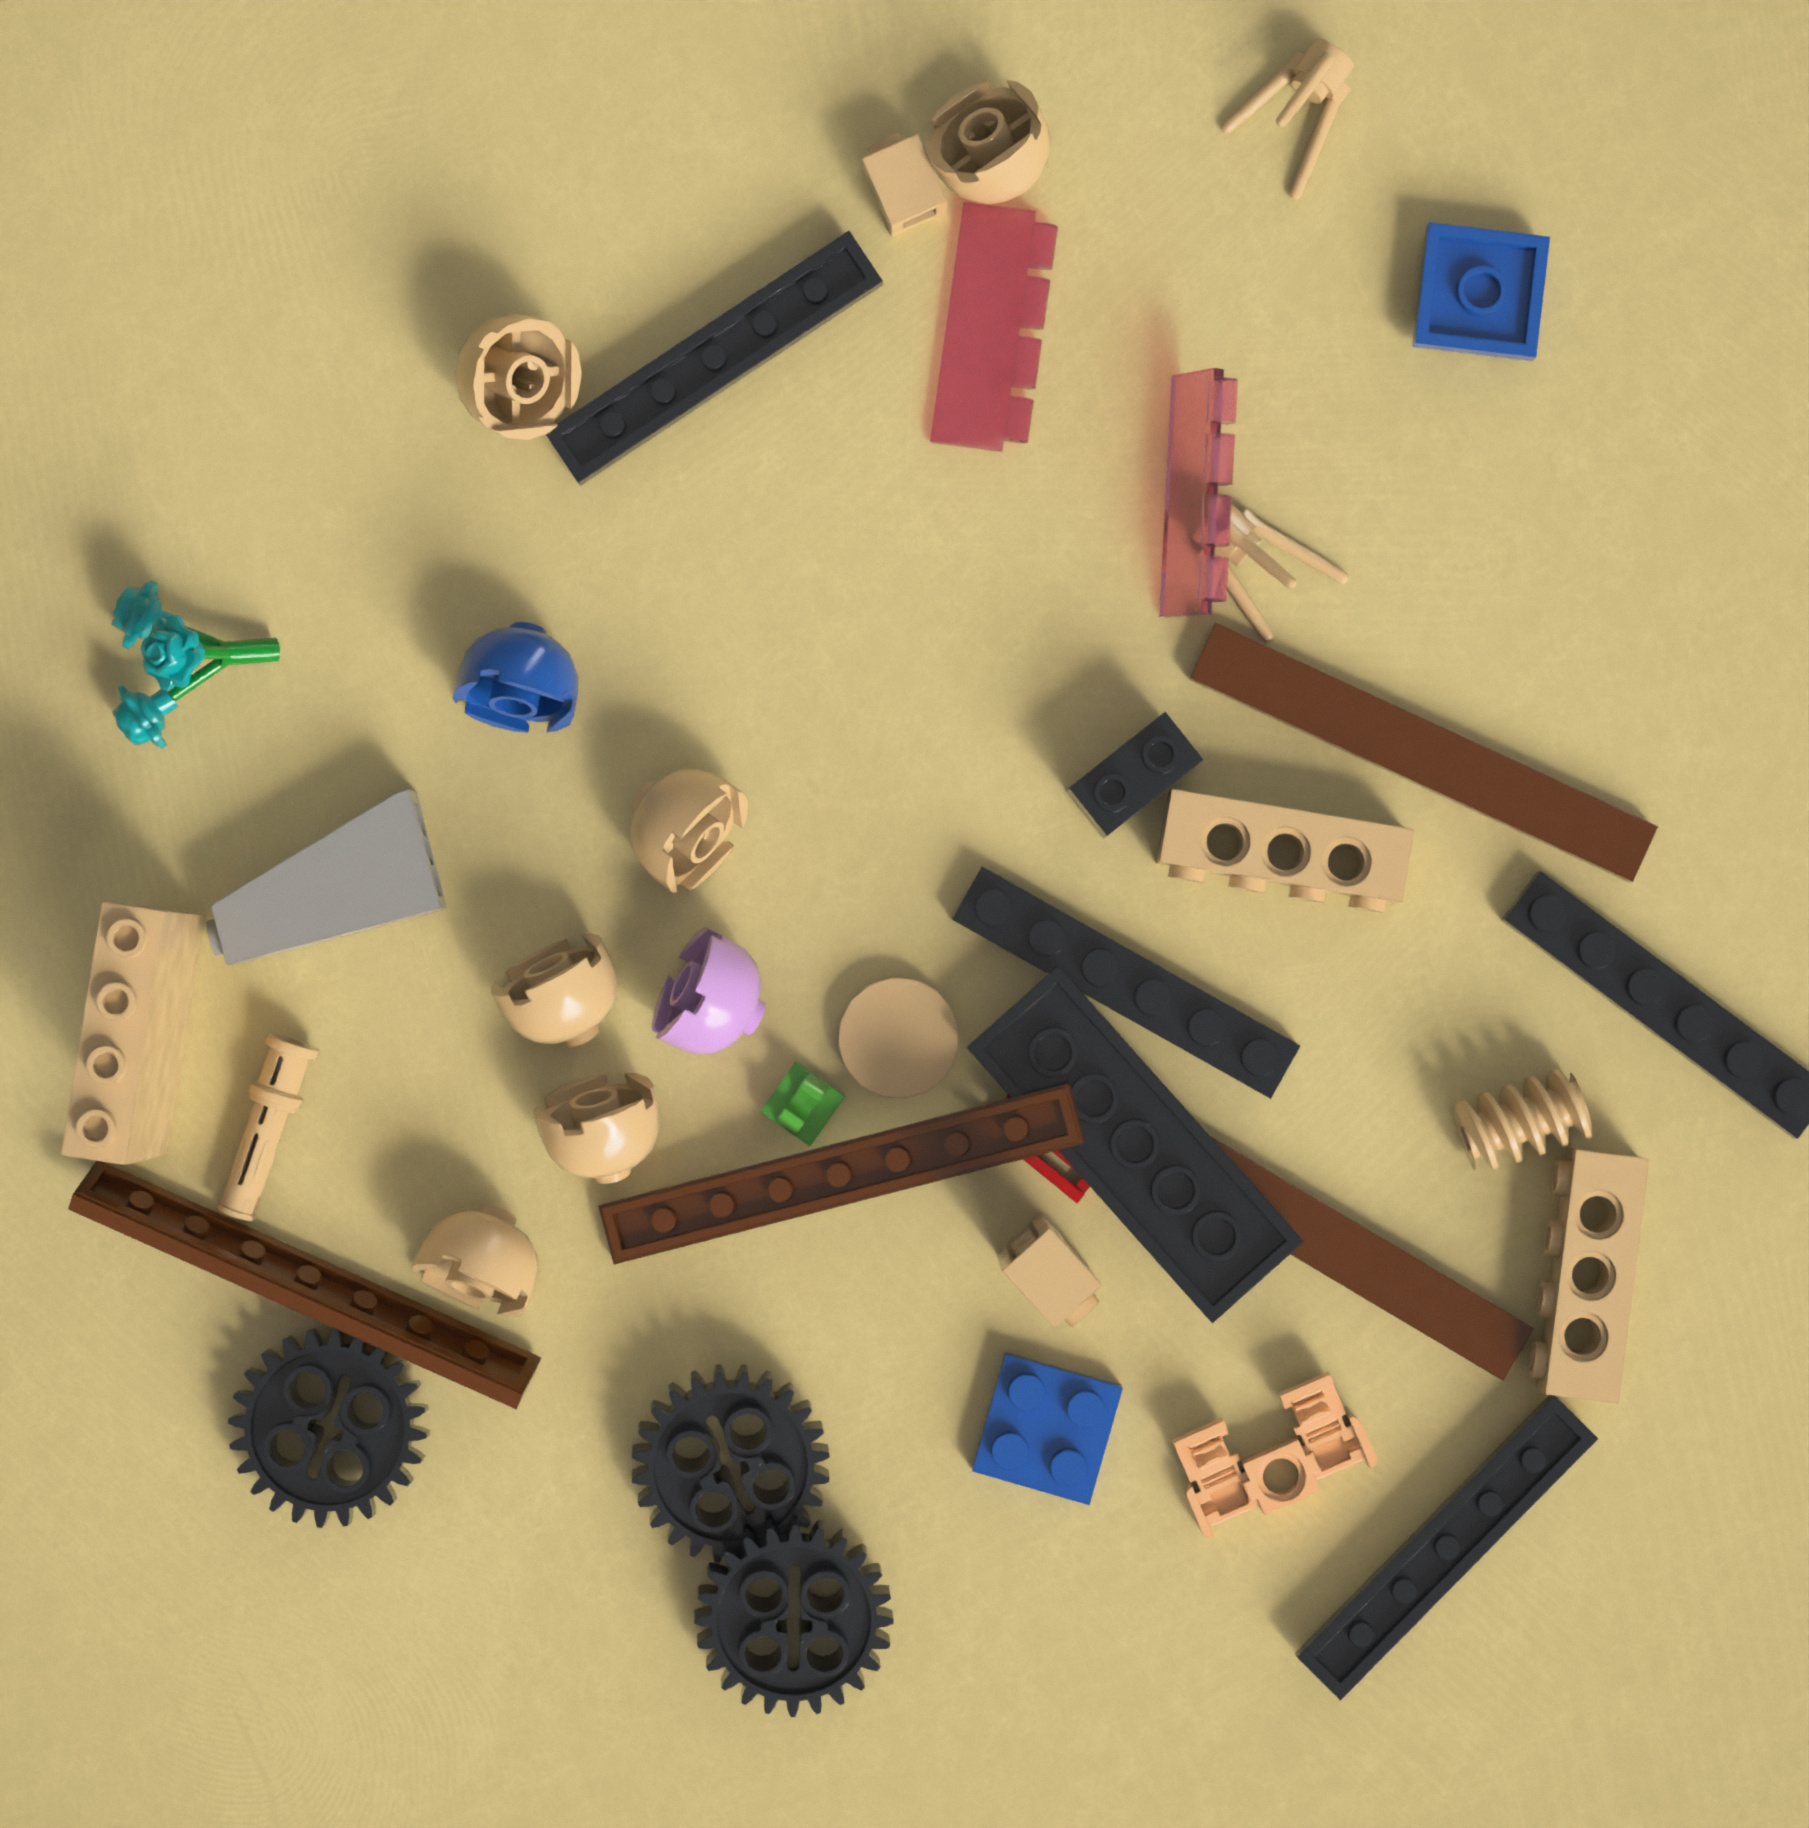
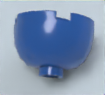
M516 622L511 624L510 627L496 629L477 638L466 650L456 677L452 698L455 703L461 698L466 701L464 713L490 726L514 732L528 733L530 726L527 721L548 722L546 732H554L569 726L574 717L578 696V674L569 652L555 639L546 635V631L542 627L528 622Z

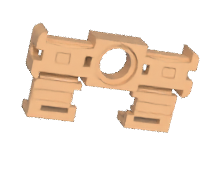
M1328 1371L1277 1393L1284 1409L1292 1407L1299 1425L1294 1427L1293 1430L1296 1436L1301 1434L1304 1441L1302 1444H1300L1295 1436L1240 1460L1238 1453L1230 1455L1222 1437L1229 1433L1222 1418L1171 1439L1190 1483L1196 1480L1199 1489L1194 1491L1190 1483L1187 1484L1185 1495L1197 1523L1206 1537H1214L1211 1526L1259 1505L1264 1515L1321 1491L1316 1480L1364 1459L1370 1468L1375 1466L1377 1461L1376 1455L1362 1423L1353 1414L1346 1413L1333 1384V1378ZM1343 1415H1346L1349 1423L1346 1425L1344 1424L1343 1419L1341 1417ZM1280 1458L1294 1463L1298 1474L1294 1486L1288 1491L1281 1493L1268 1489L1263 1480L1266 1466L1271 1461ZM1238 1461H1240L1243 1466V1470L1241 1471L1236 1463Z

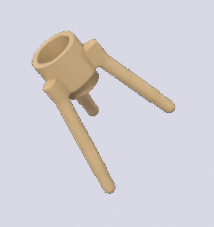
M1315 39L1305 54L1296 51L1279 73L1222 124L1221 128L1224 133L1232 132L1293 77L1295 78L1291 84L1296 92L1276 119L1278 126H1286L1306 100L1315 104H1321L1324 98L1327 99L1290 190V197L1294 200L1301 197L1336 112L1351 90L1344 81L1354 68L1352 60L1334 44L1324 39Z
M1228 503L1198 536V539L1208 548L1202 559L1218 573L1261 638L1266 642H1270L1273 639V632L1228 565V560L1238 567L1250 557L1289 589L1296 586V579L1258 546L1262 541L1258 537L1260 536L1339 583H1346L1349 576L1346 572L1331 564V562L1263 523L1249 509L1241 513L1231 503Z

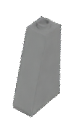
M408 789L395 793L212 904L211 909L214 919L206 922V928L215 956L224 954L226 965H239L446 910L447 906L417 792Z

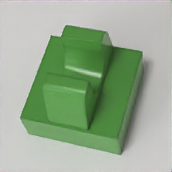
M795 1061L760 1112L811 1146L845 1095Z

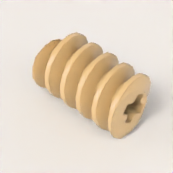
M1559 1069L1549 1070L1546 1076V1089L1536 1077L1525 1078L1523 1097L1512 1084L1504 1085L1500 1091V1105L1489 1092L1479 1093L1477 1113L1465 1099L1455 1101L1454 1118L1469 1162L1474 1170L1476 1169V1158L1480 1156L1484 1158L1493 1171L1499 1169V1150L1506 1149L1516 1163L1521 1162L1522 1143L1529 1141L1539 1155L1545 1154L1546 1135L1552 1133L1563 1148L1569 1146V1127L1575 1126L1586 1140L1592 1138V1125L1587 1104L1572 1072L1568 1081Z

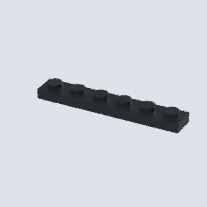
M847 231L559 422L558 426L546 434V436L581 486L883 286V280L851 232Z
M981 867L952 918L958 924L1047 974L1059 966L1086 996L1270 1099L1300 1048L1299 1044L984 867Z
M1536 872L1501 921L1791 1138L1798 1139L1809 1125V1071L1543 872Z
M1549 1395L1295 1652L1296 1657L1341 1701L1599 1438L1556 1396Z

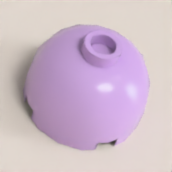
M707 928L702 929L694 935L678 958L688 963L684 966L676 981L670 975L666 979L655 1007L652 1031L658 1034L656 1036L657 1039L678 1049L694 1054H714L734 1044L742 1033L748 1036L751 1035L763 1017L765 1003L759 1000L761 979L758 966L748 951Z

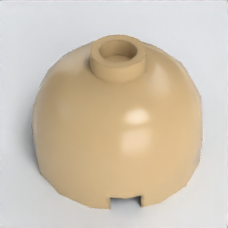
M1006 80L1010 88L1000 87L995 89L991 88L988 81L976 83L953 95L937 110L931 120L935 131L931 136V142L925 137L924 145L929 160L944 184L966 200L988 205L1008 201L1028 190L1040 178L1048 164L1051 134L1047 121L1032 91L1017 81Z
M504 314L488 319L467 337L458 353L455 378L461 402L476 421L506 438L530 440L550 433L558 426L553 422L560 417L564 408L572 409L579 394L582 372L579 354L572 341L565 339L562 332L557 329V326L539 317Z
M687 768L675 771L661 777L656 782H648L635 796L632 803L634 813L630 825V845L641 867L666 889L677 893V885H681L687 891L692 890L709 878L728 857L734 845L730 842H723V840L731 831L733 823L743 829L747 819L749 802L742 791L727 780L711 772Z
M591 933L582 935L586 946L574 949L570 948L566 939L553 943L509 968L506 974L510 983L504 989L495 981L491 987V994L503 1017L514 1031L527 1040L549 1045L564 1041L569 1048L590 1041L600 1032L597 1024L611 1011L617 997V978L610 955L599 935Z
M624 1073L627 1084L606 1086L608 1082L607 1075H597L569 1083L545 1096L544 1100L547 1109L542 1111L536 1106L533 1112L539 1135L550 1158L562 1170L582 1178H595V1181L601 1184L618 1182L628 1177L631 1173V1168L643 1161L653 1149L660 1128L659 1105L654 1085L649 1077L637 1073Z
M483 1205L481 1212L464 1210L446 1215L429 1230L411 1266L413 1273L424 1270L420 1281L442 1295L476 1309H480L482 1301L501 1303L497 1314L503 1316H521L526 1312L535 1290L539 1273L537 1253L530 1239L524 1232L514 1226L517 1218L512 1213L492 1205Z

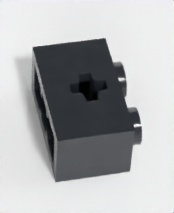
M1164 712L1069 787L1066 792L1104 839L1204 759L1169 715Z

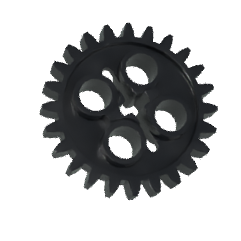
M316 1328L309 1329L306 1332L304 1348L290 1335L282 1340L285 1353L284 1358L275 1351L268 1349L261 1354L268 1371L264 1372L251 1367L244 1373L248 1381L255 1387L254 1391L239 1390L234 1393L233 1398L238 1403L247 1407L246 1413H239L228 1418V1424L244 1429L245 1435L230 1443L229 1447L231 1450L248 1451L250 1457L237 1468L238 1474L256 1471L260 1478L255 1482L250 1492L255 1495L270 1488L275 1493L269 1510L272 1512L280 1508L286 1501L292 1503V1522L294 1523L301 1520L308 1509L314 1510L317 1528H322L326 1525L331 1511H336L343 1527L348 1526L352 1522L353 1507L355 1506L358 1507L367 1519L372 1518L376 1514V1505L373 1497L377 1496L388 1505L394 1503L397 1500V1496L390 1482L393 1481L408 1487L414 1478L403 1466L404 1463L420 1464L425 1458V1455L412 1447L411 1444L412 1441L426 1439L430 1435V1430L414 1425L413 1418L424 1414L429 1410L428 1404L411 1403L409 1395L415 1392L422 1384L420 1380L401 1382L398 1376L408 1364L406 1360L403 1359L388 1366L384 1362L387 1355L386 1351L376 1348L370 1353L365 1350L366 1342L354 1338L350 1345L345 1344L344 1333L335 1328L332 1329L329 1335L328 1343H323ZM312 1372L323 1380L326 1390L321 1402L308 1403L300 1397L296 1388L300 1373ZM342 1375H347L351 1379V1384L335 1419V1426L342 1429L343 1433H338L329 1440L323 1453L318 1477L311 1478L308 1475V1469L324 1434V1428L316 1424V1420L323 1419L332 1411L340 1378ZM363 1392L372 1393L380 1399L384 1409L380 1422L373 1424L365 1423L357 1417L353 1407L357 1394ZM280 1431H294L303 1439L305 1451L301 1460H287L277 1451L276 1439ZM343 1450L351 1451L360 1458L363 1472L359 1480L348 1481L338 1476L333 1466L334 1456L337 1452Z
M721 1364L715 1366L713 1382L705 1383L701 1375L694 1370L691 1372L692 1389L688 1392H685L673 1382L669 1384V1395L672 1401L670 1406L657 1400L651 1402V1413L658 1423L640 1421L638 1424V1434L650 1443L632 1445V1458L645 1463V1465L638 1466L632 1470V1483L649 1485L638 1493L639 1507L657 1505L650 1515V1526L656 1528L670 1522L668 1543L671 1546L679 1542L686 1535L690 1538V1556L695 1557L706 1544L712 1546L714 1563H720L723 1558V1545L725 1543L736 1547L740 1551L745 1548L743 1530L746 1528L752 1531L760 1540L766 1538V1522L770 1519L773 1520L780 1534L788 1533L792 1517H798L800 1526L809 1527L810 1517L803 1505L821 1507L823 1504L822 1493L812 1485L829 1483L830 1479L828 1469L815 1463L830 1458L828 1444L813 1442L824 1434L822 1422L810 1421L804 1423L812 1412L810 1401L807 1399L794 1405L790 1404L794 1395L793 1384L789 1382L774 1392L771 1390L772 1373L768 1370L761 1375L757 1383L749 1382V1373L745 1364L740 1366L735 1380H727ZM745 1414L756 1415L764 1422L759 1432L749 1436L736 1433L732 1429L731 1424L736 1418ZM713 1415L718 1418L730 1455L735 1463L740 1462L741 1481L755 1506L752 1511L748 1512L743 1509L731 1472L726 1465H721L720 1446L706 1421L709 1416ZM687 1437L699 1438L707 1445V1449L702 1455L691 1459L677 1454L674 1447L680 1440ZM768 1469L779 1470L787 1477L782 1486L773 1490L760 1488L756 1485L754 1479L759 1473ZM710 1492L722 1493L730 1500L725 1509L715 1513L706 1512L697 1504L703 1495Z
M792 1517L788 1533L780 1534L777 1526L770 1519L766 1522V1538L760 1540L752 1531L746 1528L743 1530L745 1548L742 1551L728 1543L723 1545V1557L728 1564L727 1566L709 1562L707 1565V1576L716 1585L703 1584L699 1585L697 1589V1599L709 1605L694 1610V1624L708 1627L697 1634L698 1648L714 1649L706 1657L707 1670L713 1671L726 1667L721 1676V1688L725 1691L740 1682L742 1684L741 1703L746 1705L757 1694L764 1696V1711L766 1714L772 1712L778 1700L786 1701L790 1717L796 1716L799 1703L804 1700H808L815 1714L821 1713V1696L829 1694L839 1705L844 1704L843 1685L846 1682L861 1691L865 1688L864 1677L860 1670L861 1667L872 1671H879L881 1668L880 1658L872 1649H889L890 1647L889 1634L879 1629L894 1624L892 1610L880 1606L891 1600L889 1585H874L882 1577L880 1564L872 1563L862 1567L867 1557L866 1546L862 1543L846 1551L847 1532L844 1529L839 1530L830 1540L824 1538L823 1520L818 1519L808 1534L801 1533L798 1517ZM793 1565L800 1568L799 1597L801 1611L799 1618V1664L795 1668L787 1665L788 1571ZM761 1577L771 1578L780 1586L774 1594L767 1597L755 1596L747 1587L752 1581ZM824 1577L833 1578L841 1585L837 1593L829 1597L816 1596L811 1593L809 1587L815 1580ZM764 1636L772 1638L779 1646L771 1654L760 1656L749 1651L747 1645L753 1639ZM824 1636L831 1637L840 1644L835 1652L825 1656L816 1655L808 1648L812 1641Z

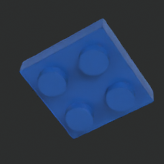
M1429 222L1425 231L1412 347L1533 361L1537 355L1550 237Z
M1005 1352L972 1465V1472L1090 1505L1122 1393V1385Z

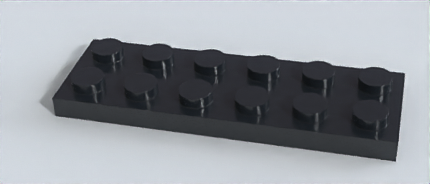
M1059 966L1054 968L966 1047L1010 1097L1070 1082L1085 1143L1058 1151L1212 1324L1304 1242Z

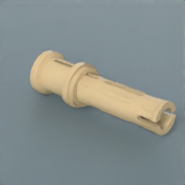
M267 1033L264 1041L269 1048L258 1081L251 1082L248 1089L250 1093L249 1099L254 1101L240 1145L236 1151L235 1160L222 1199L217 1206L219 1212L245 1221H255V1213L270 1168L272 1167L288 1114L296 1113V1110L301 1108L303 1099L298 1094L309 1061L317 1059L320 1051L304 1042L272 1033Z

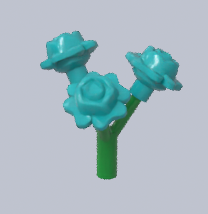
M151 580L145 583L141 589L127 587L117 599L116 608L113 611L115 618L111 624L125 633L122 646L127 649L131 646L133 647L138 638L144 639L141 644L144 671L146 674L157 679L161 689L148 696L141 692L134 693L122 684L118 687L121 703L113 710L112 714L116 719L118 728L133 744L141 745L151 741L157 747L164 748L167 746L162 737V731L165 729L164 716L179 707L176 703L177 700L228 665L278 662L280 658L278 639L274 637L222 641L186 626L181 616L161 610L157 582ZM203 659H214L192 674L193 670L201 664Z

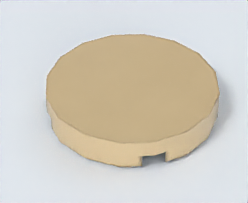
M889 978L868 985L850 1001L840 1021L838 1046L845 1068L860 1086L881 1097L906 1099L928 1092L947 1076L957 1057L959 1029L952 1008L937 990L915 979Z

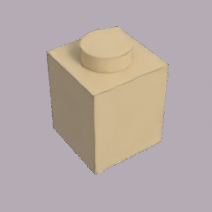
M901 133L893 134L875 142L868 148L871 155L862 158V171L892 237L947 213L948 200L918 134L905 140Z

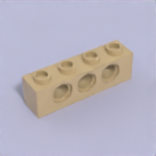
M1171 789L1167 794L1156 864L1170 866L1168 877L1204 883L1206 872L1230 876L1228 887L1264 893L1266 882L1290 886L1288 897L1325 903L1326 892L1350 896L1349 907L1385 913L1387 902H1403L1414 829ZM1215 826H1228L1236 832L1239 838V849L1230 860H1220L1214 857L1208 850L1207 836ZM1275 836H1288L1298 846V861L1289 870L1278 869L1269 861L1267 849L1270 841ZM1338 845L1350 847L1355 851L1359 859L1358 870L1349 880L1338 879L1331 873L1328 867L1329 854Z
M1566 1147L1565 1160L1557 1159L1555 1162L1551 1190L1552 1195L1560 1196L1557 1221H1548L1544 1238V1255L1552 1257L1549 1281L1542 1280L1540 1282L1536 1302L1537 1317L1545 1318L1542 1342L1534 1341L1532 1343L1529 1357V1377L1537 1378L1536 1389L1546 1395L1619 1404L1650 1159ZM1600 1196L1608 1208L1606 1221L1599 1228L1588 1230L1580 1220L1581 1206L1587 1199ZM1593 1257L1600 1267L1599 1280L1590 1289L1578 1290L1572 1280L1573 1268L1581 1259ZM1586 1318L1592 1326V1339L1583 1349L1570 1350L1565 1343V1330L1572 1321Z
M1041 1213L996 1253L1002 1272L1054 1329L1064 1320L1073 1327L1100 1302L1094 1294L1102 1286L1090 1266Z

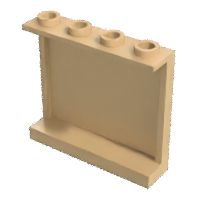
M108 902L101 903L61 1155L121 1165L167 1155L205 915L149 906H141L139 908Z

